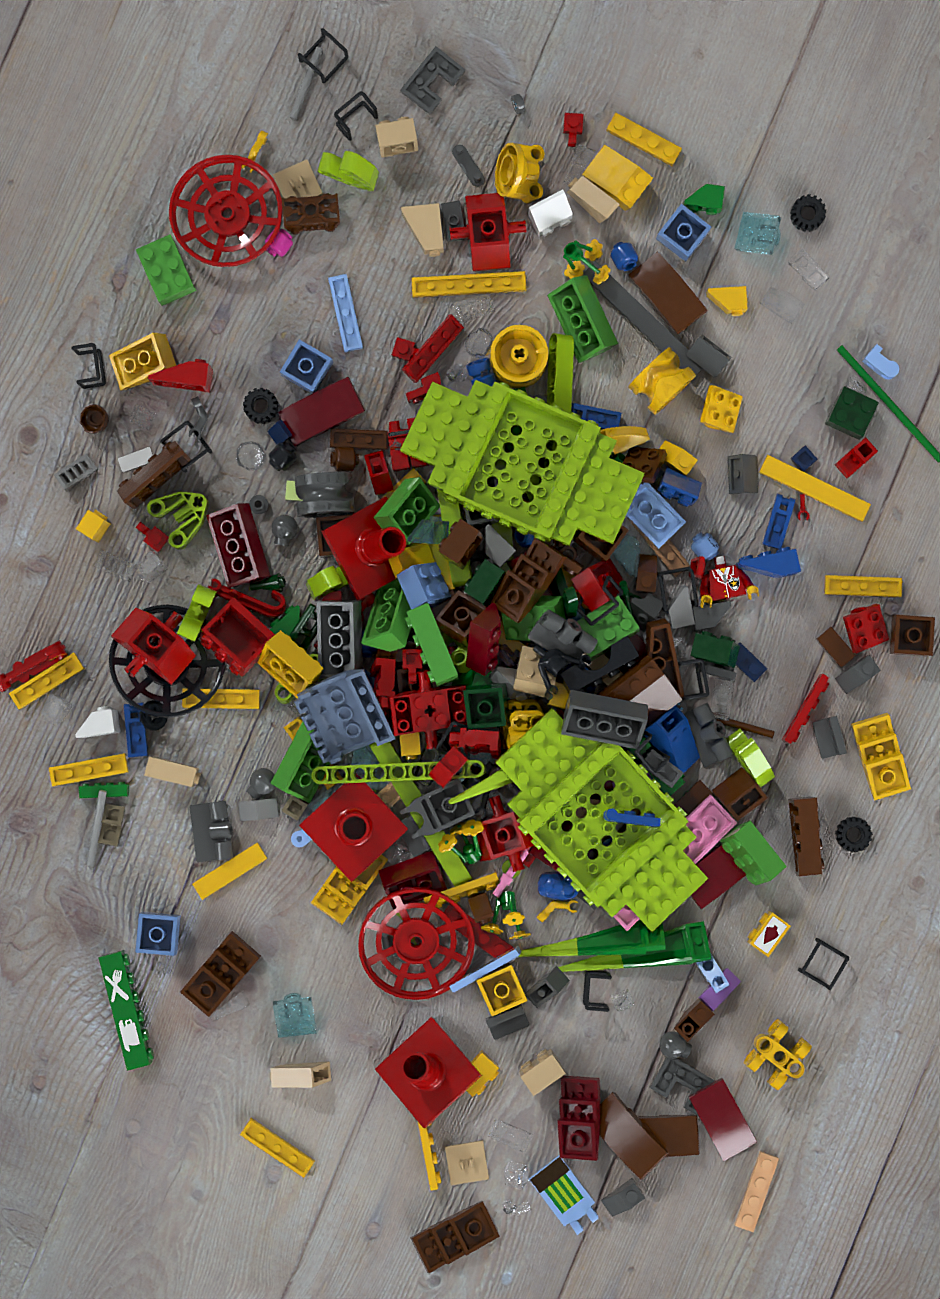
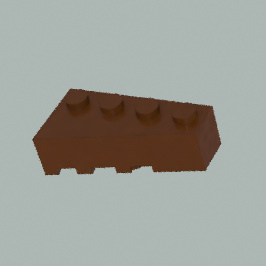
M666 618L647 622L645 657L649 655L680 697H684L670 623Z
M817 797L788 799L796 875L822 874L825 866L824 859L821 858L822 840L819 834L820 821L818 819Z

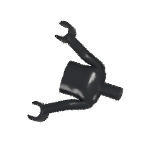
M538 644L533 648V651L541 657L538 662V669L546 687L545 697L549 700L553 698L552 693L555 695L558 693V688L555 685H551L546 670L554 677H557L568 666L569 662L577 664L580 669L586 668L585 663L588 665L591 663V658L588 655H582L580 659L564 654L558 649H551L546 652Z
M488 761L485 765L486 771L484 775L477 778H465L461 783L467 789L488 778V773L495 765ZM478 766L471 767L474 774H479L482 770ZM490 791L483 793L481 805L475 811V814H477L480 810H484L485 813L481 819H485L488 816L486 805Z

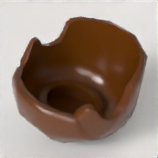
M92 404L85 407L81 412L80 424L85 432L97 434L104 431L108 426L109 416L102 406Z

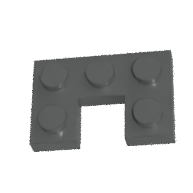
M435 46L400 89V92L431 115L442 101V98L428 87L438 75L454 86L465 73V69Z
M666 1057L649 1087L667 1098L676 1081L691 1089L690 1095L716 1080L678 1058ZM688 1097L683 1107L698 1116Z

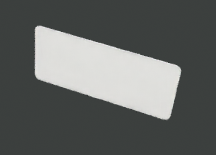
M150 447L120 457L118 461L122 472H126L148 464V459L153 455Z

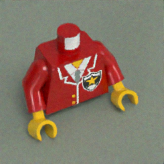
M725 556L713 558L716 569L707 571L699 587L701 608H703L704 603H708L711 608L713 601L746 595V591L750 600L752 599V593H756L759 597V590L754 586L748 575L741 568H737L736 565L727 566Z

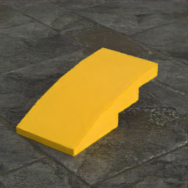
M884 713L851 723L861 763L874 801L911 790L903 754L900 752L890 715Z
M381 854L352 882L336 866L311 901V904L342 925L378 875V870L383 868L388 859Z

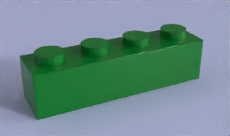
M113 782L106 783V785L94 783V786H89V784L79 786V799L98 798L99 790L107 791L106 797L129 796V784H125V782H118V785H113Z

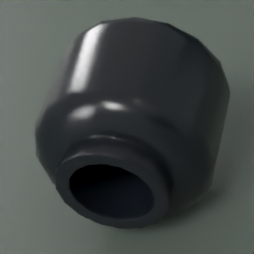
M278 443L269 453V463L277 471L288 470L297 460L296 449L290 443L286 445Z

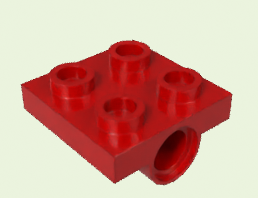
M880 604L855 608L850 611L849 615L843 617L853 653L857 654L889 640Z

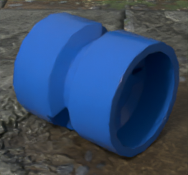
M488 357L478 359L466 365L469 376L473 377L471 380L472 386L475 380L491 387L494 382H497L495 374L490 371L492 365Z

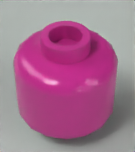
M281 228L266 251L273 257L276 255L283 257L292 247L293 242L291 239L293 237ZM272 231V232L270 233V235L266 238L265 244H266V242L269 240V238L271 237L273 231Z

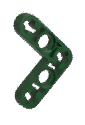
M560 568L553 582L558 596H562L565 617L569 619L577 616L578 598L574 587L567 586L562 568Z

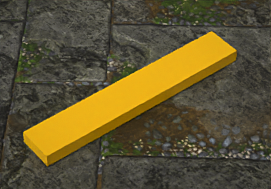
M525 271L411 278L413 298L526 291Z
M770 455L766 456L759 473L860 522H863L871 506L870 503Z

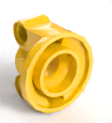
M507 143L502 148L498 156L494 176L495 187L500 196L520 199L524 203H531L542 197L543 188L538 183L540 174L538 162L543 160L545 154L540 145L528 146Z

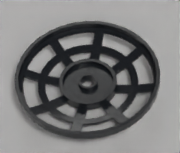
M168 604L143 609V611L150 614L163 613V623L167 621L174 611L185 616L188 610L185 607ZM204 620L195 642L190 639L185 640L189 647L193 644L196 645L201 660H192L172 685L147 665H143L142 667H144L147 677L139 683L135 676L132 677L130 672L128 673L132 684L135 686L128 694L122 689L118 681L115 665L127 667L133 660V654L128 651L127 658L115 657L118 642L113 639L109 653V670L112 681L124 700L145 714L164 718L190 714L209 702L218 690L225 672V662L222 663L218 659L207 660L205 649L198 639L201 635V630L209 621ZM177 626L173 631L178 632L180 626ZM157 642L154 644L151 643L150 645L157 646ZM207 667H219L216 681L211 691L206 695L199 687L205 678ZM189 668H201L200 675L194 684L186 678ZM152 682L163 686V696L153 694L147 691L146 688ZM181 683L188 689L179 695L171 696V686ZM142 693L152 700L163 702V712L147 709L137 704L133 699ZM191 694H194L201 700L188 709L171 712V702L182 700Z

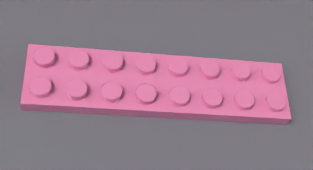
M709 795L686 817L689 821L686 826L697 838L683 851L696 864L737 824L712 795ZM627 905L613 916L626 931L639 920Z

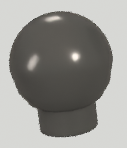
M280 515L274 519L272 523V533L275 536L274 544L289 546L290 540L296 536L298 531V524L293 517Z
M266 768L255 770L250 777V787L247 793L257 800L262 795L270 793L275 788L274 785L270 784L274 773Z
M675 1031L665 1033L659 1043L662 1054L673 1059L678 1057L688 1058L692 1049V1045L687 1043Z

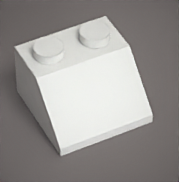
M563 189L530 206L528 211V218L538 237L551 234L554 228L558 226L564 227L568 225L573 216Z
M112 706L98 707L97 711L92 712L75 734L76 738L120 733L118 710L112 709Z

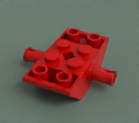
M498 193L465 196L468 224L465 227H450V240L468 238L470 241L473 272L510 268L508 236L512 233H526V221L508 222L504 197ZM486 227H489V229H490L491 231H490V232H486V231H485V228H486Z
M135 608L111 635V638L135 656L129 665L124 668L127 674L130 672V676L134 677L143 665H147L169 684L172 685L196 657L187 643L173 631L183 620L181 615L177 617L178 613L174 611L167 621L162 623L154 615ZM157 642V646H152L150 644Z
M424 670L423 672H417L420 689L396 694L389 697L394 736L425 732L426 749H433V747L436 748L438 745L436 732L438 729L448 728L453 721L468 725L463 692L466 686L431 687L430 678L427 673L430 670ZM428 706L431 707L430 711L426 713L425 710L428 709Z
M500 795L491 797L488 801L494 815L481 821L484 830L477 834L479 848L482 852L480 862L506 855L509 857L513 872L523 870L525 867L519 852L533 847L534 845L531 842L533 838L529 833L525 836L518 828L520 824L516 820L519 817L514 811L507 812L504 810Z

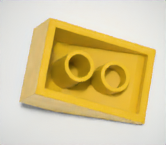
M605 144L582 173L585 178L620 204L619 207L624 211L634 205L653 179L641 167Z
M151 333L109 355L121 391L150 382L148 375L176 366L167 336L161 333Z

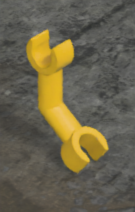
M260 131L256 142L250 150L248 159L255 162L260 148L267 142V132Z
M553 900L536 918L543 923L555 908L567 909L569 912L575 913L577 911L571 910L570 904L578 902L576 900H570L569 902Z

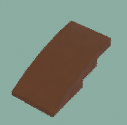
M658 251L628 274L629 279L641 290L642 295L652 304L654 310L677 335L707 312L706 307Z
M534 538L526 555L521 554L513 570L506 572L491 603H495L498 610L516 623H520L549 587L566 557L542 540Z
M232 931L180 993L210 1017L259 960L261 955Z
M612 1092L600 1104V1137L640 1180H643L668 1154L667 1150L647 1124L642 1123L633 1110L626 1107L616 1093Z
M697 1115L638 1116L640 1121L647 1124L667 1150L668 1154L665 1157L700 1154Z
M480 1201L410 1238L427 1273H431L445 1264L448 1265L464 1255H469L500 1236L483 1201Z

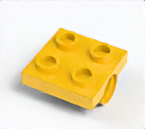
M709 385L700 422L711 429L734 433L743 396L715 385Z

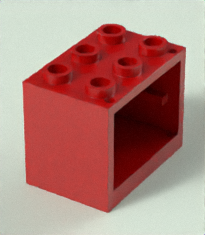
M233 597L201 630L200 643L207 650L211 649L216 653L215 657L220 662H226L233 674L236 676L239 674L243 677L258 662L265 643L275 634Z

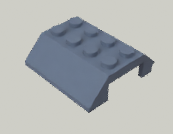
M364 669L347 670L312 684L297 694L298 699L294 701L299 714L306 713L301 718L307 731L314 730L309 735L315 747L322 746L317 752L323 763L329 761V763L334 764L341 761L344 754L374 742L379 746L395 739L394 733Z

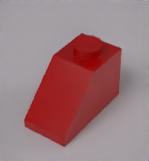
M383 451L364 455L375 495L394 490Z

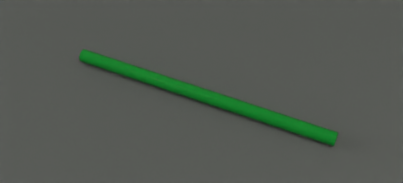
M841 345L837 349L839 354L939 463L940 453L845 347Z

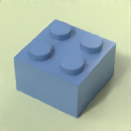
M681 204L660 230L656 239L686 262L710 232L711 226Z
M299 339L280 370V374L282 377L313 394L318 390L334 362L329 356Z
M436 562L412 565L396 575L411 609L426 603L429 604L430 608L436 607L451 597L448 586L445 584L441 570Z
M151 912L139 913L135 953L175 956L178 951L181 915Z

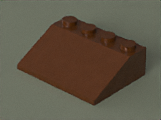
M170 441L165 444L160 454L151 456L146 466L139 467L133 472L134 476L131 479H125L119 484L117 492L125 504L135 510L175 476L186 463L192 460L176 441Z
M649 655L596 694L647 704L648 721L646 727L683 700Z

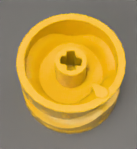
M512 325L502 330L495 337L491 346L490 362L492 371L500 382L508 384L511 388H526L535 384L544 374L548 361V346L543 336L537 330L526 325Z
M668 347L630 383L628 388L635 395L639 393L647 395L649 398L647 408L656 415L695 378L696 374L690 367L680 369L678 355L672 351L671 347Z

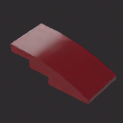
M346 377L279 411L278 414L292 433L290 439L293 445L298 446L313 437H317L332 428L340 426L365 412V409L350 378Z
M722 844L696 863V866L708 878L690 895L700 909L706 907L746 876V873L735 864V859L731 854L723 849Z
M563 1075L560 1078L562 1096L559 1099L560 1118L557 1120L560 1158L597 1161L600 1136V1078Z
M723 1078L688 1096L723 1162L757 1143Z

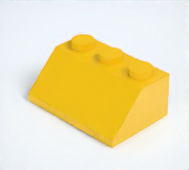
M281 630L265 643L257 662L297 699V694L315 684L324 669L317 660L309 656L302 647H299L292 641L290 636Z

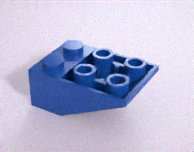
M666 468L657 492L665 499H676L678 504L688 507V505L692 506L698 500L702 482Z
M790 547L781 548L774 554L771 551L762 552L756 558H753V555L744 556L735 564L737 568L773 578H782L801 572L797 550H791Z
M676 705L645 729V731L652 734L651 744L669 755V762L685 773L700 758L688 719Z

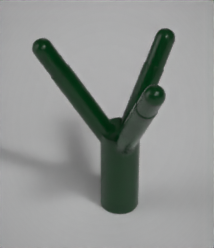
M623 580L619 582V586L623 590V595L620 598L621 600L625 599L627 609L633 617L629 597L642 598L630 593L627 582Z

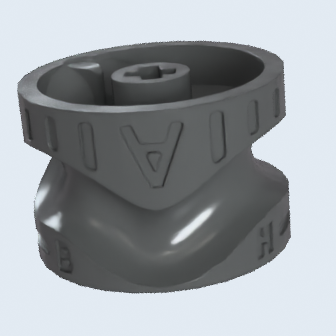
M322 472L296 476L295 491L298 498L303 500L296 506L297 517L318 518L354 514V494L347 491L345 487L346 483L351 480L352 474L345 472Z

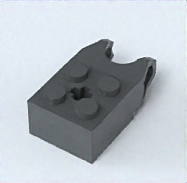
M459 779L448 783L444 788H437L414 799L408 807L400 810L401 815L418 812L423 817V826L411 835L413 839L422 835H432L475 815L469 799L455 803L452 810H449V807L447 809L444 807L447 799H451L465 791Z

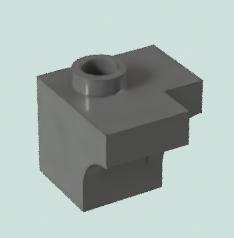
M648 593L644 599L634 597L630 602L634 620L640 630L645 632L646 623L656 618L663 607V603L651 593Z

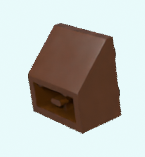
M742 767L711 790L731 817L737 822L768 798Z

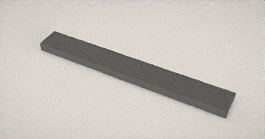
M596 261L593 263L596 268H602ZM591 268L584 272L583 276L587 275L591 285L661 352L668 347L672 348V351L679 357L680 369L690 367L696 375L703 369L686 356L689 350L610 274L606 281H602L598 285L593 282L595 272Z

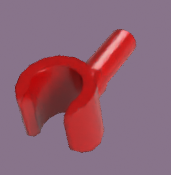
M800 494V511L797 513V518L800 520V514L804 512L806 520H808L809 513L805 507V494Z

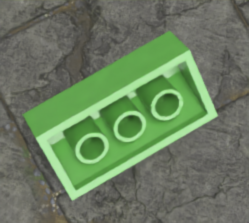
M587 275L572 278L547 295L565 335L573 336L574 354L578 363L602 354L618 344Z
M398 578L377 590L361 641L363 645L389 652L406 646L410 629L405 618L408 617L407 611L411 610Z
M426 603L407 611L408 617L405 620L409 629H414L416 635L412 637L416 647L421 646L423 653H420L424 665L428 663L430 671L427 673L431 683L435 681L436 685L439 686L459 680L458 673L429 604Z
M302 722L270 784L310 803L320 785L312 779L313 770L316 767L330 766L331 763L329 761L326 763L322 762L317 752L322 746L315 747L309 735L314 730L307 731L304 722ZM320 770L317 773L318 779L322 781L325 775L324 770Z

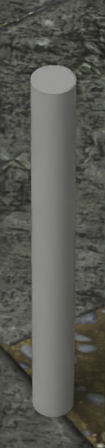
M320 47L315 48L311 63L315 67H317L323 51ZM310 66L307 69L290 114V118L294 120L298 118L315 73Z
M99 790L87 866H94L107 794L105 790Z

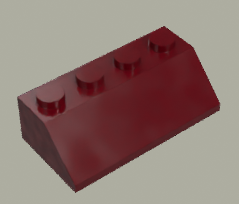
M237 503L206 515L228 589L271 576L249 503Z

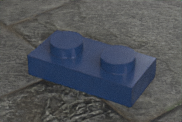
M739 642L740 649L736 666L754 683L768 668Z

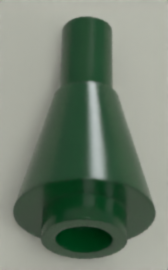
M280 573L268 577L261 582L250 583L251 591L263 589L282 592L283 588L286 587L285 577L281 576Z

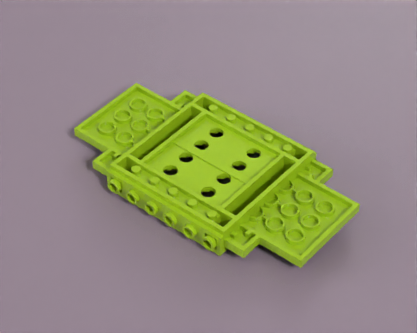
M475 380L468 397L432 382L400 449L402 453L434 466L427 484L442 490L448 502L453 504L458 502L464 505L463 508L468 511L474 512L476 510L481 512V516L487 519H497L499 524L505 527L513 526L517 528L516 531L524 535L529 533L544 543L545 541L550 543L554 539L570 546L577 529L613 544L645 474L610 458L617 440L601 434V427L598 426V423L592 420L585 421L581 419V416L570 412V414L564 412L557 405L550 406L541 398L535 397L534 399L529 397L522 390L518 389L515 391L504 382H494L491 387ZM513 426H520L522 433L515 436L511 433V428ZM555 441L557 449L549 451L546 448L547 442ZM505 443H512L514 450L507 453L503 450V446ZM541 458H547L550 464L546 468H541L538 465V461ZM496 461H505V469L498 470L495 467ZM532 476H540L542 479L541 483L533 485L530 482ZM490 477H495L498 479V485L490 487L487 484V480ZM526 492H530L534 496V499L529 503L524 502L522 499L523 494Z
M551 709L495 761L521 790L507 805L519 817L516 821L520 824L518 828L525 836L529 833L533 838L531 840L533 845L538 850L542 848L546 852L544 855L551 864L555 862L559 866L557 869L564 878L568 876L572 880L570 883L577 892L581 890L585 894L583 898L590 906L592 904L597 907L601 905L613 917L627 905L647 928L653 932L708 879L683 851L697 838L686 826L689 822L685 818L687 814L682 808H676L672 804L673 798L667 792L665 794L659 789L661 785L654 778L650 780L646 775L648 771L641 764L638 766L633 761L635 757L630 751L627 750L625 752L619 745L562 735L563 719L554 709ZM608 780H612L615 784L612 791H606L604 788V784ZM593 794H599L601 798L600 802L596 805L590 802V797ZM579 807L586 809V815L583 818L576 816V810ZM613 808L617 813L624 814V811H631L637 808L640 810V816H643L644 813L655 814V818H661L660 826L650 827L626 824V830L619 833L616 831L618 822L606 821L603 818V813ZM566 820L572 823L570 831L562 830V823ZM605 835L612 837V843L609 846L602 844V838ZM593 848L598 851L597 858L589 859L587 856L588 851Z

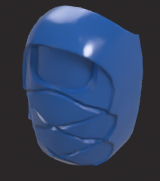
M545 872L539 876L538 892L544 897L570 900L579 893L570 884L572 880L568 876L564 878L559 872Z

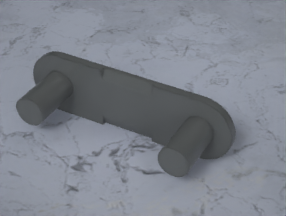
M456 145L452 150L456 161L472 185L481 186L484 183L482 172L463 145Z

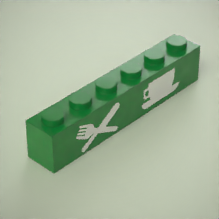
M124 950L102 955L98 959L126 1069L129 1071L150 1065L152 1059H154L153 1049L148 1046L149 1033L143 1026V1021H145L143 1011L139 1010L138 1007L140 998L138 992L134 991L133 984L135 983V978L128 968V965H130L129 955L125 954Z

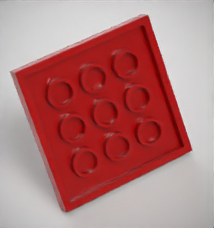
M387 496L321 531L357 600L396 579L388 559L400 555L405 548L409 547V545H406L405 535L400 529L396 527L381 528L373 518L387 502Z
M356 773V777H357L358 779H362V778ZM365 782L344 783L299 825L351 882L408 830Z
M430 1017L375 1068L376 1072L423 1128L430 1125L483 1076L433 1017Z

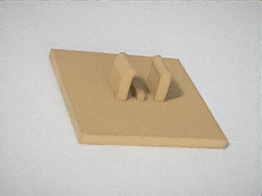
M308 160L273 174L283 198L296 196L297 198L311 197L323 194Z
M483 1140L445 1146L451 1185L489 1179Z

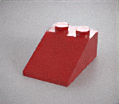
M195 359V362L188 361L150 374L148 379L155 386L210 393L213 369L209 363H206V360Z
M610 558L607 561H601L588 567L571 579L574 589L580 593L584 605L591 612L611 600L602 589L608 575L618 585L620 581H623L622 576ZM609 581L606 588L615 598L619 591Z

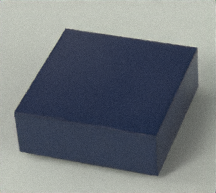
M282 420L277 421L267 431L276 445L278 443H285L292 436V433Z
M806 445L790 458L803 472L818 460Z

